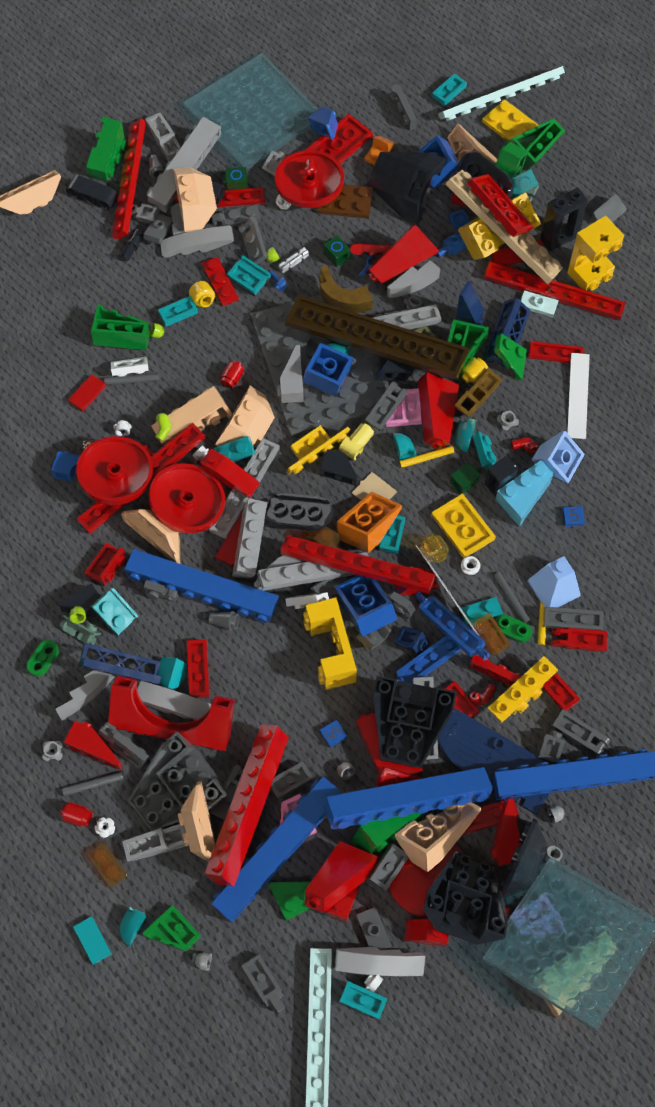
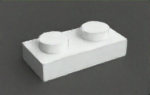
M147 357L111 362L112 376H125L129 373L141 374L149 371Z
M328 592L299 595L286 598L285 600L286 606H295V609L305 608L306 604L328 600L329 596Z

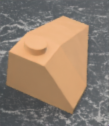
M457 123L447 138L453 152L458 155L459 161L467 153L479 152L496 164L497 159Z
M472 802L463 806L447 807L439 814L433 815L431 813L427 815L425 820L418 823L413 821L407 824L395 834V838L411 862L428 872L445 857L481 812V807Z

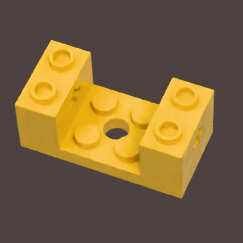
M526 193L511 199L534 226L531 230L541 225ZM479 217L458 228L474 260L489 256L499 250L498 247L505 243Z
M606 215L578 232L568 274L583 290L593 291L601 282H608L613 277L615 266L606 256L612 251L615 252L621 248L624 234Z
M337 598L307 604L306 612H303L305 630H309L311 636L332 631L331 637L337 647L336 656L320 659L321 666L318 667L320 685L324 684L325 689L328 690L356 683L357 669Z

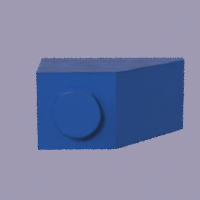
M322 106L311 114L308 120L314 132L329 139H334L338 127L336 114L332 109Z

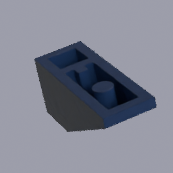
M467 281L459 294L456 320L482 326L485 319L483 317L484 309L471 282Z

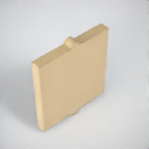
M371 472L364 481H360V485L352 494L359 500H362L370 492H374L390 500L397 491Z

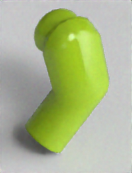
M160 413L156 416L160 429L155 437L164 441L172 426L169 417L165 413Z

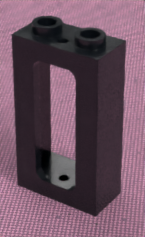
M578 187L549 201L547 204L540 239L549 251L576 239L577 233L581 230L588 199ZM569 214L567 223L562 225L565 215Z

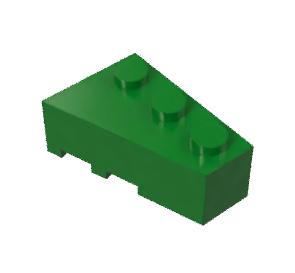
M102 116L101 123H103L101 133L97 132L96 138H99L96 148L92 147L86 170L88 177L108 182L109 177L114 175L115 164H119L121 151L126 149L127 141L124 137L122 122Z
M553 118L519 136L511 138L503 146L505 147L509 142H512L528 151L523 168L527 171L545 154L565 130Z
M509 142L500 149L496 165L513 178L521 174L528 151Z
M97 304L91 329L94 346L147 350L150 338L148 322L127 315V317L118 314L116 310L110 311Z
M453 319L448 342L469 348V353L463 364L464 367L470 358H474L486 341L489 327ZM461 369V371H460V373H459V376H458L457 380L459 379V377H460L461 374H462V369Z
M421 813L409 814L405 817L398 816L385 821L378 820L361 825L350 843L353 847L374 855L382 851L392 840L396 841L395 834L407 824L413 821L417 822Z

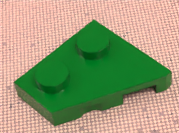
M501 333L496 336L494 352L503 361L507 369L511 368L516 374L514 379L517 381L522 380L527 349Z
M271 882L268 884L286 921L311 909L304 905L305 890L311 882Z
M173 905L142 933L149 939L185 952L201 938V935Z

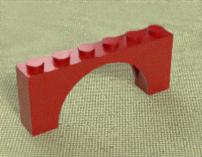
M117 676L111 685L108 723L115 726L117 730H127L136 734L151 735L156 738L169 739L176 732H179L195 746L226 751L230 740L235 699L215 696L209 711L199 719L190 722H172L155 715L145 706L137 690V679Z

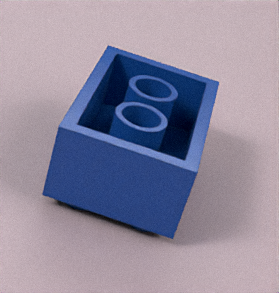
M358 575L335 586L342 607L362 637L397 620L392 602L376 579Z

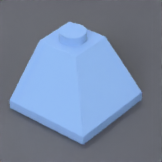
M561 431L539 446L532 461L536 464L542 460L552 471L554 477L569 483L585 454L566 431Z
M564 556L547 564L527 581L539 601L545 607L559 608L581 596L575 572Z

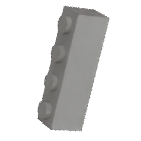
M249 498L244 504L232 577L251 580L256 575L267 502Z

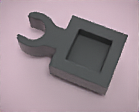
M133 204L131 217H136L138 222L151 224L160 210L158 206L142 204L141 207H137V205Z
M148 580L144 584L145 593L149 598L155 600L165 598L172 602H176L178 598L177 591L166 589L163 585Z

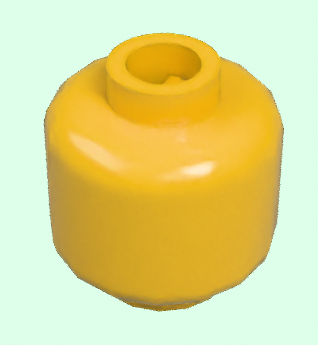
M199 281L190 287L189 296H191L196 306L204 308L212 304L215 299V293L207 282Z
M479 357L477 359L470 358L462 368L463 375L461 378L467 384L470 382L476 384L487 371L488 366Z

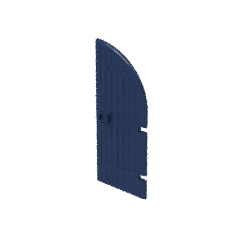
M455 708L438 738L443 753L459 770L466 771L484 767L493 790L492 775L497 772V769L508 767L509 770H515L521 765H529L530 768L537 767L539 763L547 762ZM549 793L521 797L525 800L522 807L538 815ZM520 797L514 798L515 803H517Z

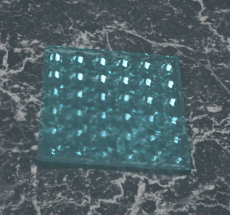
M263 53L183 102V107L196 121L200 122L205 117L221 126V136L217 143L240 167H246V170L269 156L272 150H278L312 128L308 117L318 110Z
M550 857L509 918L505 939L493 942L483 957V962L597 1032L654 940L655 917Z

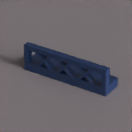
M518 298L507 300L503 303L483 360L487 363L497 361L506 368L503 361L494 352L497 335L502 333L507 337L510 336L511 340L519 344L530 309ZM519 308L523 311L521 318L518 312ZM514 322H516V325H517V331H516V332L514 331V328H513Z
M88 643L83 644L78 667L137 679L139 682L144 681L154 685L160 684L161 676H157L160 661ZM87 650H95L99 658L96 660L86 658ZM113 654L118 662L114 665L108 664L104 657ZM127 659H133L137 667L128 669L125 668L122 662ZM147 663L153 664V673H145L142 666Z

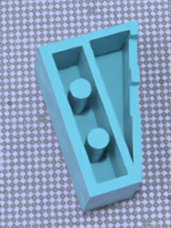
M541 460L499 489L495 500L520 527L551 483L553 473Z

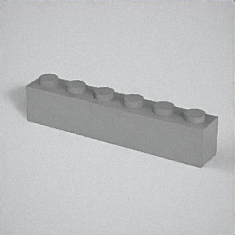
M205 117L200 122H196L191 135L188 134L186 136L183 146L177 149L174 159L167 163L164 173L159 174L154 187L149 188L147 192L148 204L158 206L159 210L165 213L168 211L177 195L173 169L191 167L197 170L221 136V126Z

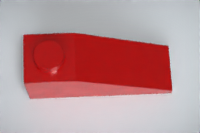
M210 449L200 462L202 468L212 473L220 483L248 498L253 495L260 485V482L228 457L213 449Z
M74 721L64 741L66 747L121 771L122 765L92 728L93 726L85 721L81 723Z
M510 797L504 799L492 842L493 848H490L492 860H496L498 865L512 863L510 860L517 845L521 846V843H518L520 836L513 798Z

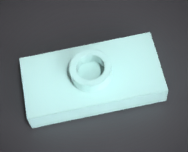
M524 291L521 302L530 311L549 317L554 316L559 301L528 291Z

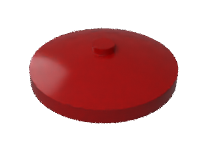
M317 150L298 151L290 154L279 163L275 171V186L279 195L294 206L302 208L321 207L335 200L341 193L344 186V172L340 163L327 153ZM308 159H313L316 163V172L312 173L311 176L304 172Z
M120 436L106 437L93 442L82 452L76 467L77 478L81 489L93 500L109 505L124 504L137 499L148 489L153 478V462L146 448L137 441Z
M181 463L168 466L155 476L149 490V504L155 517L166 527L181 533H199L211 528L220 519L225 507V493L221 483L212 473L197 465Z
M454 844L445 857L428 872L412 863L408 858L388 887L396 903L410 914L428 918L423 911L426 893L456 851L463 853L461 849Z

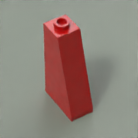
M412 225L367 269L370 273L368 276L374 283H383L437 254L439 250L416 225Z
M427 372L418 379L424 442L435 449H442L450 443L459 385Z
M365 713L359 716V719L356 720V726L378 776L382 766L417 777L422 775V768L381 760L375 713Z
M340 841L305 890L304 905L322 913L326 912L368 879V876L377 864V856Z

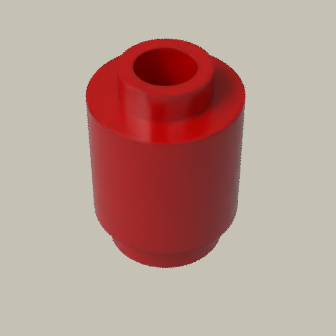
M229 361L220 376V383L228 386L230 389L236 386L245 371L243 365L238 361Z
M68 802L67 805L64 804L60 813L64 822L79 827H88L93 815V811L89 810L88 807L73 802Z

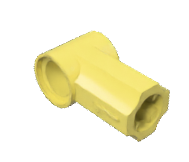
M361 423L350 437H346L343 440L339 451L356 460V456L362 453L365 444L374 435V431L369 425Z

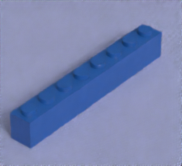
M133 549L125 567L126 575L132 581L138 582L142 580L146 582L148 580L163 585L166 589L182 593V596L187 599H193L194 597L200 599L206 605L213 603L219 605L218 607L224 611L231 609L237 611V614L243 617L253 616L255 620L261 623L272 621L279 603L278 595Z
M647 749L635 751L636 754L628 755V752H620L614 757H608V754L596 756V759L591 760L588 757L576 759V762L560 760L556 762L557 764L549 765V762L537 764V767L529 768V765H521L515 770H509L508 767L499 768L492 775L496 800H503L506 797L518 798L655 779V751L648 752Z
M482 767L328 796L325 810L331 829H344L352 825H365L369 822L385 821L398 816L405 817L409 814L425 813L429 810H442L455 805L463 806L476 801L483 802L489 799L492 785L485 768Z
M324 776L321 780L317 779L310 788L312 790L307 796L304 794L297 801L298 806L293 811L289 810L283 817L284 822L279 827L275 826L269 833L271 837L266 842L262 841L255 849L257 853L252 858L248 857L243 862L242 870L239 872L235 886H227L224 890L220 889L214 895L212 905L232 923L327 816L325 810L327 797L343 794Z

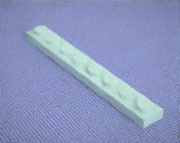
M563 66L438 113L441 120L446 118V121L456 118L455 114L461 112V115L470 113V109L476 107V110L485 107V103L491 101V104L499 102L502 96H506L507 99L515 96V92L518 90L521 93L528 91L531 85L535 84L538 87L544 85L547 79H550V82L560 78V74L565 73Z
M310 948L306 1107H328L332 949Z

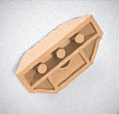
M191 167L173 169L184 232L203 229L217 209L211 177Z
M53 170L0 195V207L18 214H28L38 206L43 207L53 199L61 178L60 174Z
M249 386L215 445L219 447L250 436L253 447H258L275 418L266 395Z
M139 509L123 511L121 513L125 523L170 561L180 564L179 532L163 525L155 517L152 510Z
M199 781L184 802L178 818L180 825L185 827L186 833L183 834L185 846L189 845L192 853L209 862L216 841L202 782Z

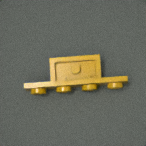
M320 425L292 444L290 448L299 461L289 467L286 473L288 475L293 472L297 474L304 468V464L307 462L311 464L319 458L317 455L321 452L325 454L327 449L331 450L333 448L332 445L337 441L339 444L348 437L349 427L330 439Z
M543 656L488 707V710L501 723L511 714L515 715L517 712L521 714L529 706L527 703L531 699L535 701L541 696L544 683L558 669Z

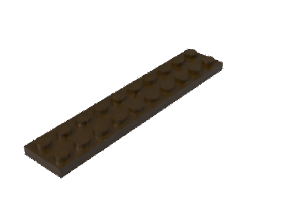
M298 295L285 320V326L455 380H457L469 353V348L300 295Z

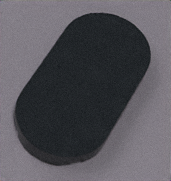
M471 152L465 154L460 159L457 171L463 170L469 173L472 178L489 174L511 199L514 191L512 178L484 154Z
M279 493L274 495V498H269L265 501L267 502L264 521L272 527L316 531L326 527L334 516V509L329 500L320 496Z

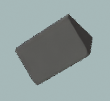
M614 194L593 212L591 221L596 222L606 215L613 223L627 211V208L619 196Z

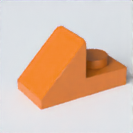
M382 136L373 137V146L365 156L364 161L375 165L380 152H390L395 142Z

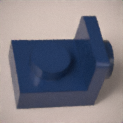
M402 626L394 643L399 647L412 650L418 656L427 648L428 639L422 631Z

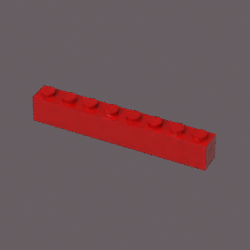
M260 725L204 873L218 885L235 886L289 739L276 725Z

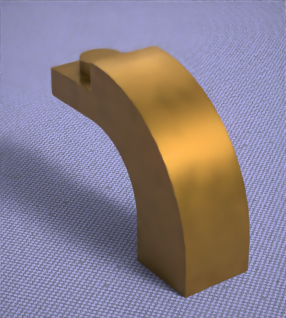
M328 266L320 267V275H318L320 295L327 304L355 313L373 310V299L367 285L356 289L341 288L334 282Z
M489 368L476 384L459 399L455 407L467 418H470L489 398L503 379Z

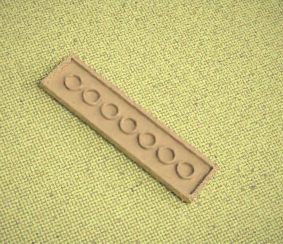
M461 170L450 178L446 185L547 284L563 269L559 261L553 259L548 254V251L535 241L531 234L524 233L513 237L506 232L501 222L494 218V214L471 191L470 186L467 184L472 179L469 173Z

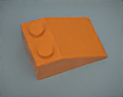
M370 492L337 521L338 539L369 553L381 542L402 509V505L374 492Z

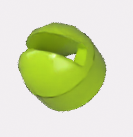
M273 247L266 251L268 256L266 260L268 262H275L280 259Z
M153 323L150 327V337H162L164 335V328L159 324Z
M76 606L71 609V622L79 624L85 621L86 613L82 607Z

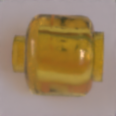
M430 534L422 540L420 549L429 562L440 563L447 558L449 547L440 535Z

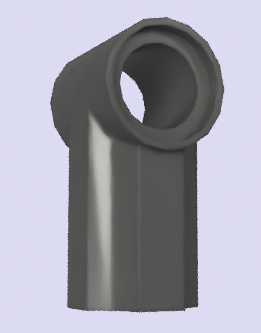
M178 203L171 207L173 236L186 233L184 232Z

